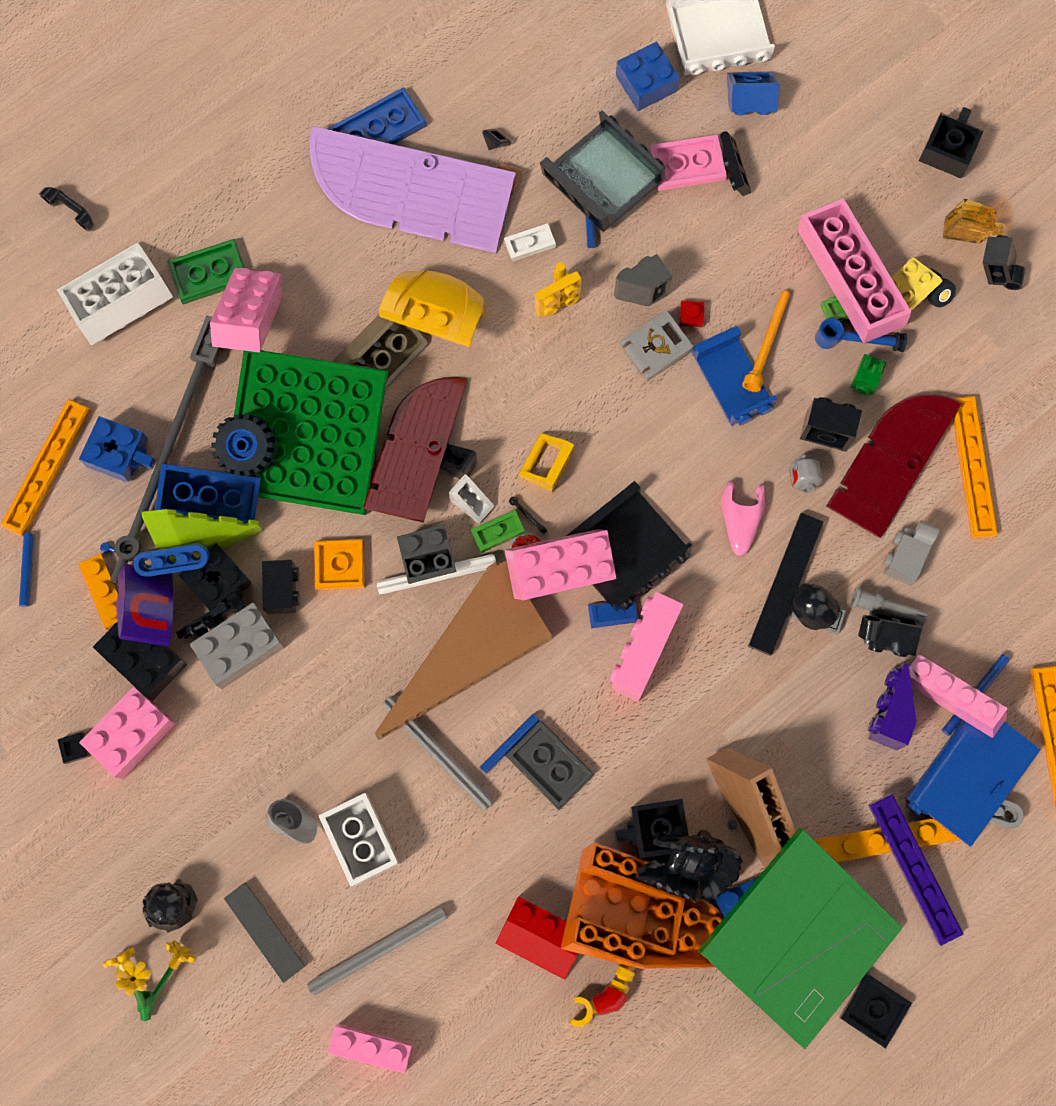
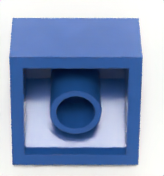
M772 71L727 72L728 104L731 113L734 112L735 115L740 116L747 115L748 112L769 115L771 112L777 111L779 82Z

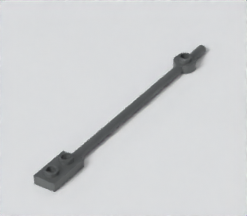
M206 315L190 355V359L197 363L129 534L122 536L115 543L114 549L119 559L110 579L115 584H118V575L124 563L128 564V562L134 561L135 557L142 550L141 544L137 540L144 523L142 512L149 511L158 488L161 462L168 463L205 366L214 367L221 351V347L212 346L211 316ZM133 546L132 552L126 553V549Z

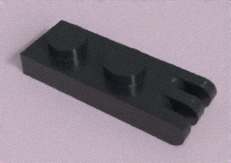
M723 131L720 135L726 154L723 160L727 170H730L732 177L729 178L734 191L737 190L742 196H745L752 192L737 143L727 131Z

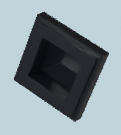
M495 128L486 129L482 132L488 150L509 146L511 143L509 139Z

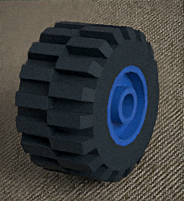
M237 414L234 417L224 419L225 423H220L217 426L219 431L214 432L213 438H216V441L211 443V446L216 449L213 456L220 460L218 465L225 467L226 472L234 473L237 476L258 475L263 470L270 468L269 464L274 463L276 460L274 454L279 451V448H276V443H279L278 437H274L276 431L274 428L269 427L270 423L262 420L261 417Z

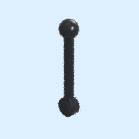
M513 496L509 499L510 505L516 506L542 534L547 532V529L518 502L517 497Z

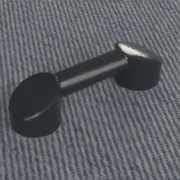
M45 187L39 193L40 197L54 207L60 201L76 212L78 215L74 220L86 231L89 232L94 227L93 220L87 209L61 190Z

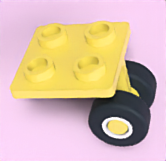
M911 258L891 277L911 311L926 297L935 307H944L952 301L956 293V287L950 280L943 278L936 270L927 268L915 258Z

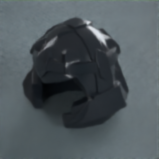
M177 879L174 884L170 882L158 883L152 886L146 896H144L143 915L149 927L153 926L160 930H166L168 933L183 927L193 919L192 914L198 899L192 886L183 883L181 879Z

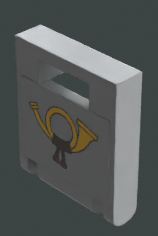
M667 310L620 342L622 348L632 343V345L625 349V352L641 374L650 368L651 371L644 375L646 381L651 380L694 349V346ZM669 325L681 340L676 345H674L664 331Z

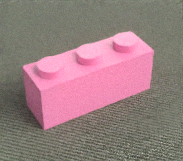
M338 1024L334 1026L327 1053L405 1073L408 1069L414 1044Z

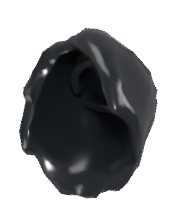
M807 583L795 589L793 593L792 610L805 627L811 630L826 629L838 619V612L840 610L838 601L822 586Z

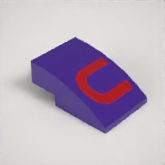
M124 563L118 575L119 596L116 600L119 639L169 646L173 619L172 573L145 577L139 575L133 565Z

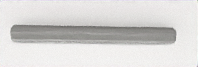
M389 696L383 702V706L390 711L397 700L393 696ZM416 720L403 726L483 810H487L493 804V799Z
M442 907L433 910L308 982L307 986L312 995L320 993L448 918L445 910Z

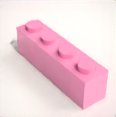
M918 654L909 666L913 689L991 738L995 736L1007 719L1008 708L922 655Z

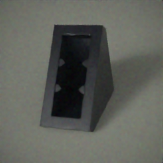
M448 444L441 469L458 479H461L464 475L469 477L478 463L476 452Z

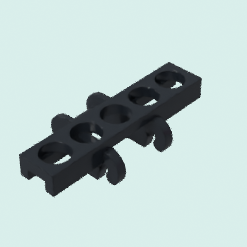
M232 602L219 604L177 631L178 638L182 639L184 637L187 639L192 635L197 637L203 636L209 632V628H214L224 622L222 616L234 609Z

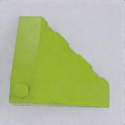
M170 509L142 512V518L156 548L198 542L204 544L208 549L217 543L223 549L263 532L262 525L256 520H249L248 523L244 524L243 521H237V518L220 516L218 520H214L212 517H207V514L189 512L188 516H184L181 513H176V510ZM193 551V555L196 558L201 556L198 551ZM169 555V559L175 562L176 557L174 555Z

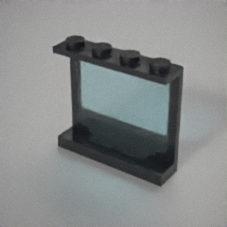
M602 110L599 112L600 124L555 162L545 157L540 162L542 174L602 232H605L666 179L663 162L659 158L655 159L650 155L649 150L644 144H638L630 131L627 129L623 130L612 115L608 116Z

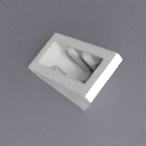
M464 475L449 492L451 502L478 524L494 507L493 503L467 475Z

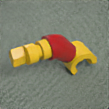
M619 963L615 975H617L616 979H612L609 986L606 985L603 991L592 996L593 1000L588 1001L582 997H575L576 1004L585 1005L587 1015L579 1021L572 1018L569 1023L575 1027H585L591 1023L595 1013H598V1016L619 1011L628 1000L629 996L627 993L630 987L627 985L633 981L636 967Z

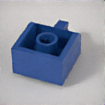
M98 416L79 457V460L87 468L125 482L130 481L134 470H138L139 466L153 470L156 463L153 457L145 454L146 449L144 448L148 438L143 432Z

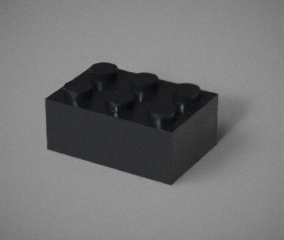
M118 622L93 646L141 694L152 701L188 665L168 646L119 639Z

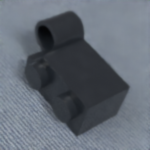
M1004 235L988 237L982 263L989 285H1003L1009 290H1020L1022 288L1026 269L1023 266L1015 265L1017 254L1013 238Z
M869 611V615H863L858 636L864 640L865 644H869L868 649L871 651L883 652V650H886L900 657L915 656L922 626L919 620Z

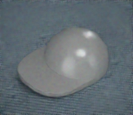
M281 799L276 800L270 805L266 818L273 832L279 835H286L293 841L302 844H309L314 840L317 834L315 819L298 804L290 800Z

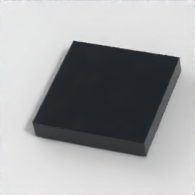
M866 973L839 1018L886 1049L912 1002Z

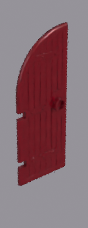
M447 377L426 382L412 390L400 402L393 414L387 435L394 436V440L384 441L371 481L372 484L379 485L378 490H368L363 506L364 509L424 523L467 379Z
M925 394L909 397L889 408L881 416L868 436L869 439L875 442L874 446L872 447L864 443L840 482L841 485L847 488L846 492L844 493L836 489L826 507L881 538L962 403L942 395Z

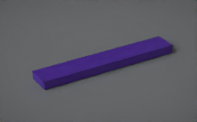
M890 793L868 804L938 944L942 946L964 935L893 794Z

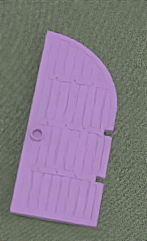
M312 126L310 158L315 177L326 196L344 213L362 222L389 229L393 228L394 221L400 222L398 231L444 241L445 233L451 234L450 243L492 253L497 252L516 176L515 172Z

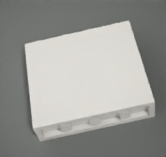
M666 0V8L683 75H698L705 71H720L726 67H741L747 63H762L772 59L775 45L769 42L758 0Z

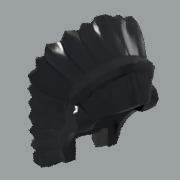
M701 829L698 834L692 836H656L652 840L654 845L673 849L668 862L665 863L654 858L653 861L638 868L636 872V879L646 881L648 885L656 884L658 889L664 888L668 893H674L677 896L683 895L687 900L692 898L695 902L701 899L707 902L709 898L716 899L720 893H726L727 888L739 879V871L742 869L741 864L743 860L740 856L741 854L734 848L725 845L718 838H713L707 830Z

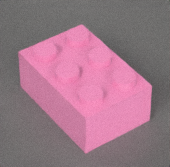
M133 686L79 743L114 777L124 779L176 723L152 700L146 698Z

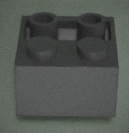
M658 254L652 257L646 256L638 262V265L631 269L627 267L617 274L614 296L618 300L649 307L669 295L672 275Z
M445 524L397 536L408 584L456 572Z

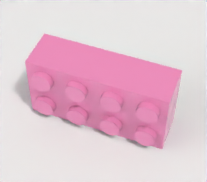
M234 268L210 321L213 347L253 352L261 351L282 300L280 273Z
M596 529L505 549L513 595L518 600H527L616 579L607 530Z
M655 592L653 598L648 596L640 614L644 618L643 620L637 619L630 636L634 638L633 642L627 641L620 657L624 661L622 665L616 664L609 680L613 683L612 690L637 702L639 701L684 604L658 592Z

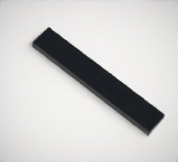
M800 513L748 644L749 648L769 656L772 655L790 610L793 593L799 587L824 521Z

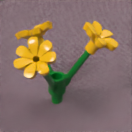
M175 940L172 943H166L165 948L171 952L173 957L168 963V969L153 992L143 991L147 987L144 981L149 980L151 977L150 970H145L146 964L140 961L135 967L133 961L129 960L136 953L134 947L129 948L126 952H120L117 954V958H111L102 963L105 968L109 966L119 968L115 973V977L118 979L115 986L118 990L125 989V993L128 996L135 995L137 1010L140 1012V1019L142 1021L151 1019L153 1003L156 1001L158 994L173 970H177L181 962L194 963L197 960L194 954L189 953L190 948L186 946L181 947L180 943Z

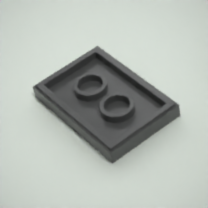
M542 721L505 755L558 810L594 776V773Z

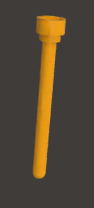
M783 290L780 294L753 370L745 375L742 386L748 391L759 392L763 385L761 373L790 297V293L787 290Z

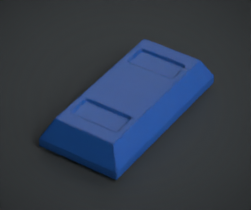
M633 599L635 601L634 604L627 610L619 609L617 612L608 602L588 604L591 629L636 623L637 619H639L637 599Z

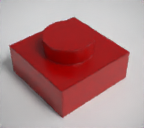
M681 300L679 326L703 327L705 302Z

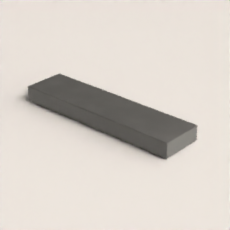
M246 882L224 898L283 983L305 967L302 960Z

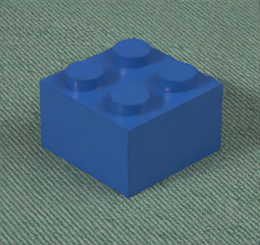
M657 41L617 61L616 77L637 111L676 93L678 90L680 77Z

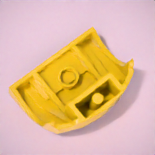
M429 270L404 271L398 274L390 283L379 307V317L467 347H471L481 316H485L484 298L467 283L448 274Z

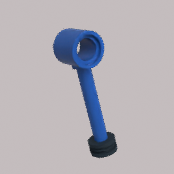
M835 318L825 319L815 334L816 343L824 349L833 348L841 340L862 342L857 332L844 331L842 323ZM824 331H831L834 337L827 336ZM896 332L894 337L883 335L866 343L893 346V351L904 352L907 346V334Z

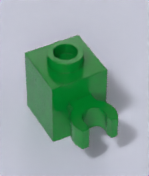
M864 354L850 387L860 394L873 395L879 385L887 362Z

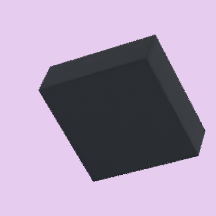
M83 732L57 739L63 764H69L90 757L89 752L79 743L85 737Z

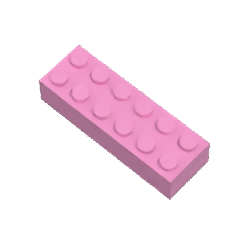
M844 198L801 215L798 232L863 344L905 327L911 315V310Z

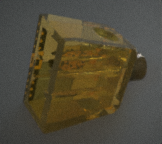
M963 199L945 217L943 238L979 244L990 235H1002L1005 224L996 221L997 211L994 208Z

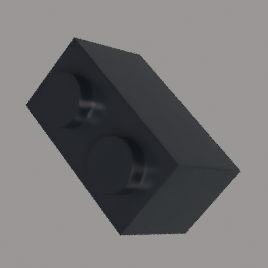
M292 560L262 561L263 611L266 614L296 613V606L300 605V593L296 591V582L300 580L299 567H295Z

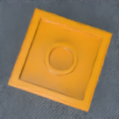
M363 539L314 541L315 590L365 588Z

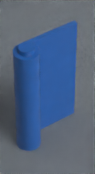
M962 720L905 798L908 803L906 807L916 815L921 813L930 815L971 847L1041 749L1006 722L1003 723L995 736L991 738Z

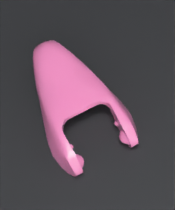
M728 481L721 497L722 513L731 548L736 555L742 556L749 550L763 517L766 506L764 485L759 484L756 488L757 504L743 506L736 504L732 500V491L735 490V485L733 481Z

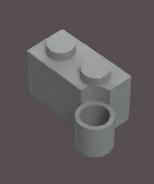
M921 520L915 531L906 527L902 531L898 530L892 542L896 545L894 551L887 554L883 563L884 566H887L884 574L911 586L918 579L940 528Z

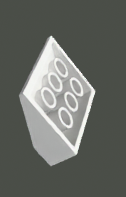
M138 242L57 289L74 321L90 345L104 340L108 335L124 328L135 319L143 317L147 312L159 305H163L173 297Z

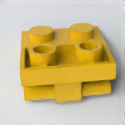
M563 262L556 264V268L553 271L554 283L535 292V312L539 319L544 316L554 315L559 308L565 305L571 306L580 298L581 277L577 271L569 275Z

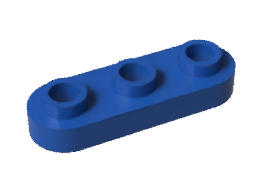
M198 542L144 550L135 557L133 566L139 575L145 577L199 569L209 560V550L204 544ZM193 551H198L201 557L196 558L193 555ZM169 555H174L176 557V561H171L169 559ZM145 559H150L152 561V565H147L145 563Z

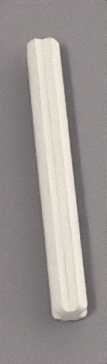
M494 554L455 562V573L408 584L406 574L377 581V589L379 594H386L483 571L495 563L496 559Z

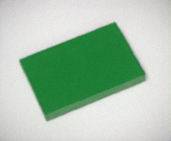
M235 239L168 260L183 305L223 292L234 268H245Z

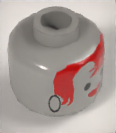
M799 456L794 459V462L789 467L791 485L793 488L801 490L802 493L814 492L816 487L822 484L821 464L812 456Z

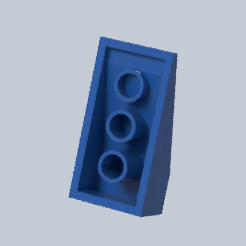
M161 462L155 510H176V513H181L184 516H188L189 512L207 514V517H212L214 520H218L220 516L237 518V521H243L246 524L249 520H255L261 478L237 476L233 473Z

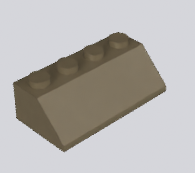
M378 315L332 362L388 371L387 386L428 342L417 329L381 318Z

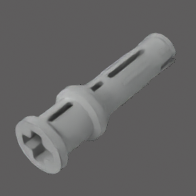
M858 586L855 588L850 602V607L852 608L857 606L872 612L919 620L922 627L927 620L924 617H928L927 611L884 599L880 593L872 594L861 590V587Z

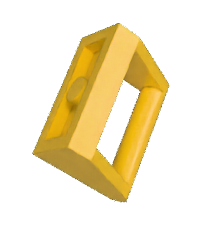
M540 433L518 476L545 490L553 492L574 452V444ZM545 443L560 450L546 478L530 473Z

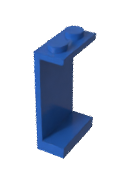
M738 326L694 345L692 352L731 426L736 424L744 425L759 413L762 416L771 412L777 401L776 395L769 396L764 385H762L759 392L748 391L742 386L745 375L753 370V365L739 341L741 332Z

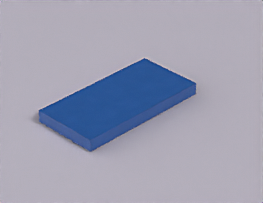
M403 87L327 129L394 145L427 127V122Z

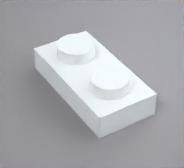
M548 223L504 238V243L512 262L556 248V243Z

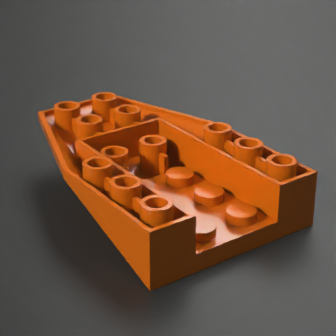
M593 843L582 850L561 949L640 969L716 968L698 949L724 919L721 911L708 901L706 902L701 899L695 902L692 898L687 900L683 895L677 896L674 893H668L664 888L658 889L656 884L648 885L646 881L636 879L637 869L649 863L647 861L598 843Z

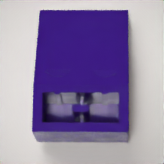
M907 663L895 667L893 672L889 671L884 683L887 686L884 695H880L876 704V708L879 709L876 718L872 717L867 731L871 732L869 740L896 751L909 745L917 722L909 665Z

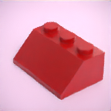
M519 896L517 897L495 944L564 980L578 953L561 949L567 921Z

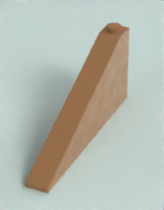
M506 561L501 564L495 562L486 568L487 571L478 581L376 730L375 735L378 741L551 640L552 635L530 599L518 600L514 598Z
M727 747L708 757L707 762L716 784L764 868H766L794 835L796 830L772 768Z

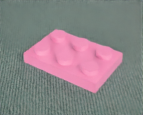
M718 135L650 145V155L655 159L659 158L665 165L666 180L657 187L658 191L726 180L727 175Z

